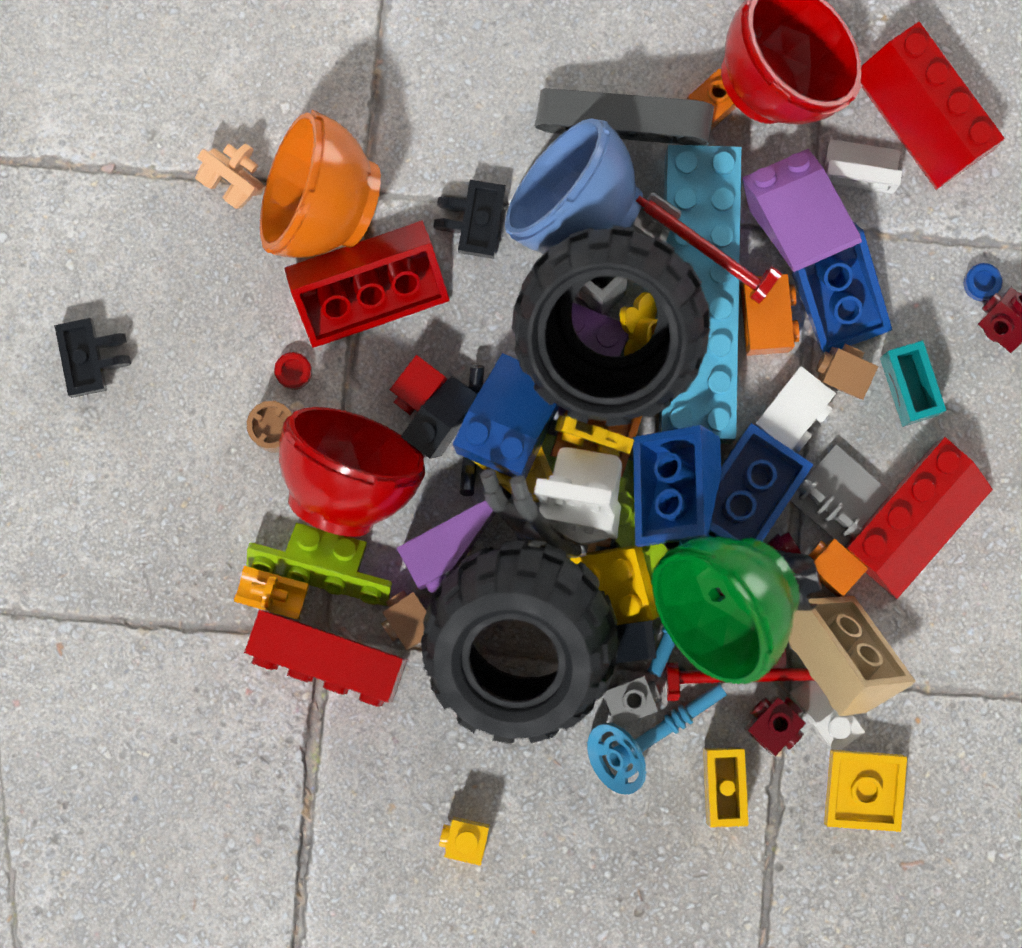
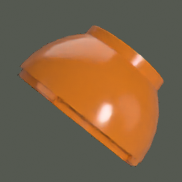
M312 110L310 113L301 114L292 123L277 150L267 178L260 212V238L263 249L273 255L305 258L329 252L341 245L353 247L362 239L367 231L377 206L381 186V173L378 164L367 159L358 141L345 127L315 110Z

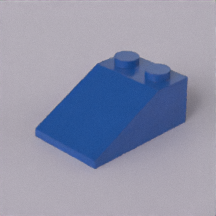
M856 223L854 225L861 236V243L793 272L790 268L822 354L824 352L829 353L832 347L842 349L844 344L852 346L893 330L864 230Z
M502 353L470 406L453 442V447L458 455L512 478L519 475L524 476L526 480L559 405L555 402L549 405L534 390V381L530 375L523 373L518 359Z
M702 425L633 437L635 545L643 547L708 537L721 477L720 437Z

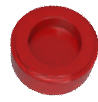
M288 352L277 360L274 373L276 379L283 387L290 390H298L309 383L312 376V367L304 355L297 352Z

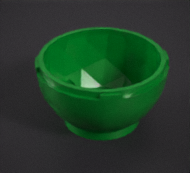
M703 537L691 540L668 551L659 560L658 565L654 567L651 584L653 585L656 609L662 624L675 645L697 669L705 675L725 683L748 684L761 679L779 661L791 635L793 617L799 605L800 594L797 581L789 565L771 546L753 538L736 540L725 537ZM717 587L720 588L724 596H720V594L717 591Z

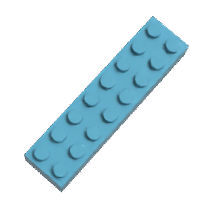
M668 145L664 165V200L681 211L679 221L739 263L742 147ZM670 230L666 243L675 248L674 251L685 263L691 264L702 282L701 287L705 299L709 303L710 333L707 353L700 366L699 374L686 392L679 394L671 402L670 407L659 412V432L702 425L720 437V444H732L736 440L739 279Z

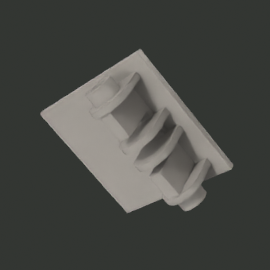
M836 444L801 483L790 501L831 538H835L845 547L852 538L859 534L863 529L862 526L892 492Z

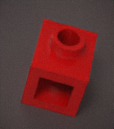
M416 355L389 390L397 396L393 403L411 416L414 410L418 412L421 406L448 379Z

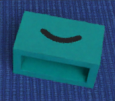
M923 340L889 350L880 357L902 427L937 417L947 411Z

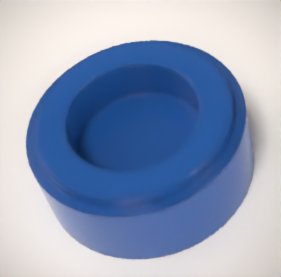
M980 263L973 266L966 273L963 281L965 292L976 301L989 300L996 292L999 293L1003 284L1000 271L988 263Z

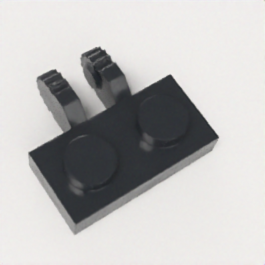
M470 180L466 200L445 196L439 197L437 201L438 207L449 211H464L463 222L437 218L434 220L433 228L449 233H461L458 253L494 259L506 185Z
M91 318L54 325L67 393L70 398L107 391L103 370H113L131 365L130 356L117 355L106 359H101L99 348L117 347L127 343L124 333L97 337L94 321Z

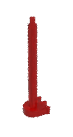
M640 195L636 199V202L644 207L643 211L753 289L749 297L756 303H761L782 275L776 268L770 267L769 270L767 269L761 279L652 200L648 202Z
M678 663L666 664L668 701H679V684L725 683L705 675L700 670L679 671ZM807 668L770 669L768 673L755 682L815 680L810 676Z

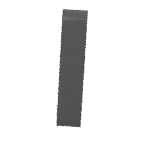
M546 88L540 90L535 128L548 133L563 134L577 123L592 118L607 121L623 140L706 146L709 144L714 106L697 100Z

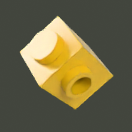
M453 816L451 826L443 825L439 847L446 848L444 858L481 866L490 824Z

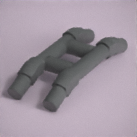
M487 469L481 472L480 477L487 504L517 535L518 541H528L529 546L546 548V545L549 544L566 551V557L578 558L581 555V546L567 541L559 535L537 509L531 492L528 491L524 476L519 475L510 479L514 503H509L503 494L502 487L499 486L495 471Z

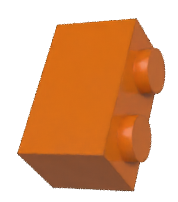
M788 274L780 276L770 292L759 304L749 297L753 289L741 281L740 292L746 356L791 352L795 347L794 342H799L800 331L798 320H792L791 306H796V289L794 284H789Z

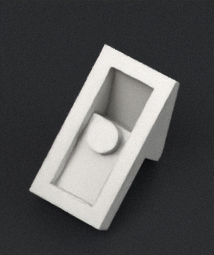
M804 681L789 692L829 749L842 750L865 733L853 715L839 716L837 711L831 707L828 698L816 681Z

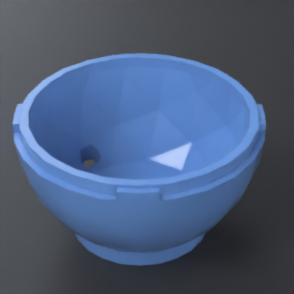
M591 118L577 123L561 134L535 161L518 186L506 215L505 230L513 240L529 249L544 254L551 246H556L569 238L571 234L589 228L601 230L611 229L613 226L631 227L641 209V205L636 202V199L639 195L643 197V193L635 184L634 166L630 154L618 133L607 121Z

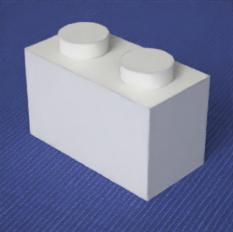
M800 366L754 425L791 450L794 448L799 452L812 436L807 431L815 420L822 423L835 407L830 401L836 393Z

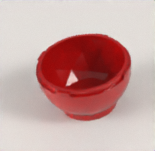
M745 0L737 9L726 36L725 57L721 65V76L728 96L742 113L757 122L765 124H775L778 122L785 124H807L832 116L849 106L856 99L862 86L860 84L861 60L858 47L849 28L830 3L826 0Z
M327 407L303 408L288 416L283 423L279 443V464L282 477L290 492L288 504L291 510L303 521L318 529L347 537H358L370 533L374 524L393 516L406 506L415 495L426 474L424 456L418 449L401 438L402 435L389 427L352 412Z

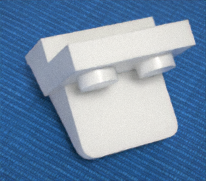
M568 447L561 448L557 455L553 476H550L549 480L537 478L534 494L541 502L540 513L559 533L581 546L604 541L609 538L617 539L621 506L618 502L622 469L620 459L610 454Z

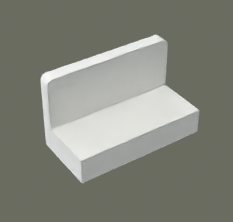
M832 139L827 144L824 170L834 185L893 194L901 183L902 171L898 170L900 151Z

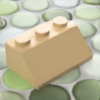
M855 596L808 599L810 603L817 604L816 608L810 611H796L794 613L793 627L789 638L790 647L798 654L809 670L810 676L820 686L828 698L831 707L837 711L839 716L867 713L909 688L915 682L913 676Z

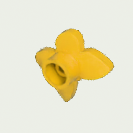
M650 292L641 293L634 300L633 307L624 306L620 310L621 326L629 334L624 356L641 349L654 334L657 326V319H655L657 306Z

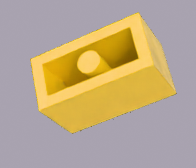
M741 747L704 748L703 769L706 824L710 828L749 826L745 749Z

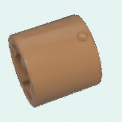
M264 401L256 405L247 418V432L251 440L265 451L279 453L283 423L293 413L284 404L276 401Z

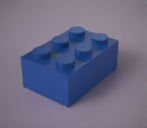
M751 423L744 430L721 465V477L709 535L736 540L753 538L763 541L814 464Z

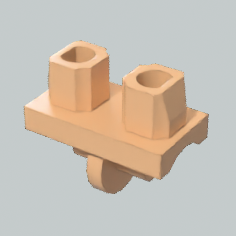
M228 144L224 148L223 153L216 148L210 151L202 149L197 159L202 161V164L195 179L210 189H215L222 177L229 181L231 185L222 198L236 209L243 208L252 196L261 195L266 186L250 174L256 171L258 164L250 159L253 148L248 144H243L238 150L231 144Z

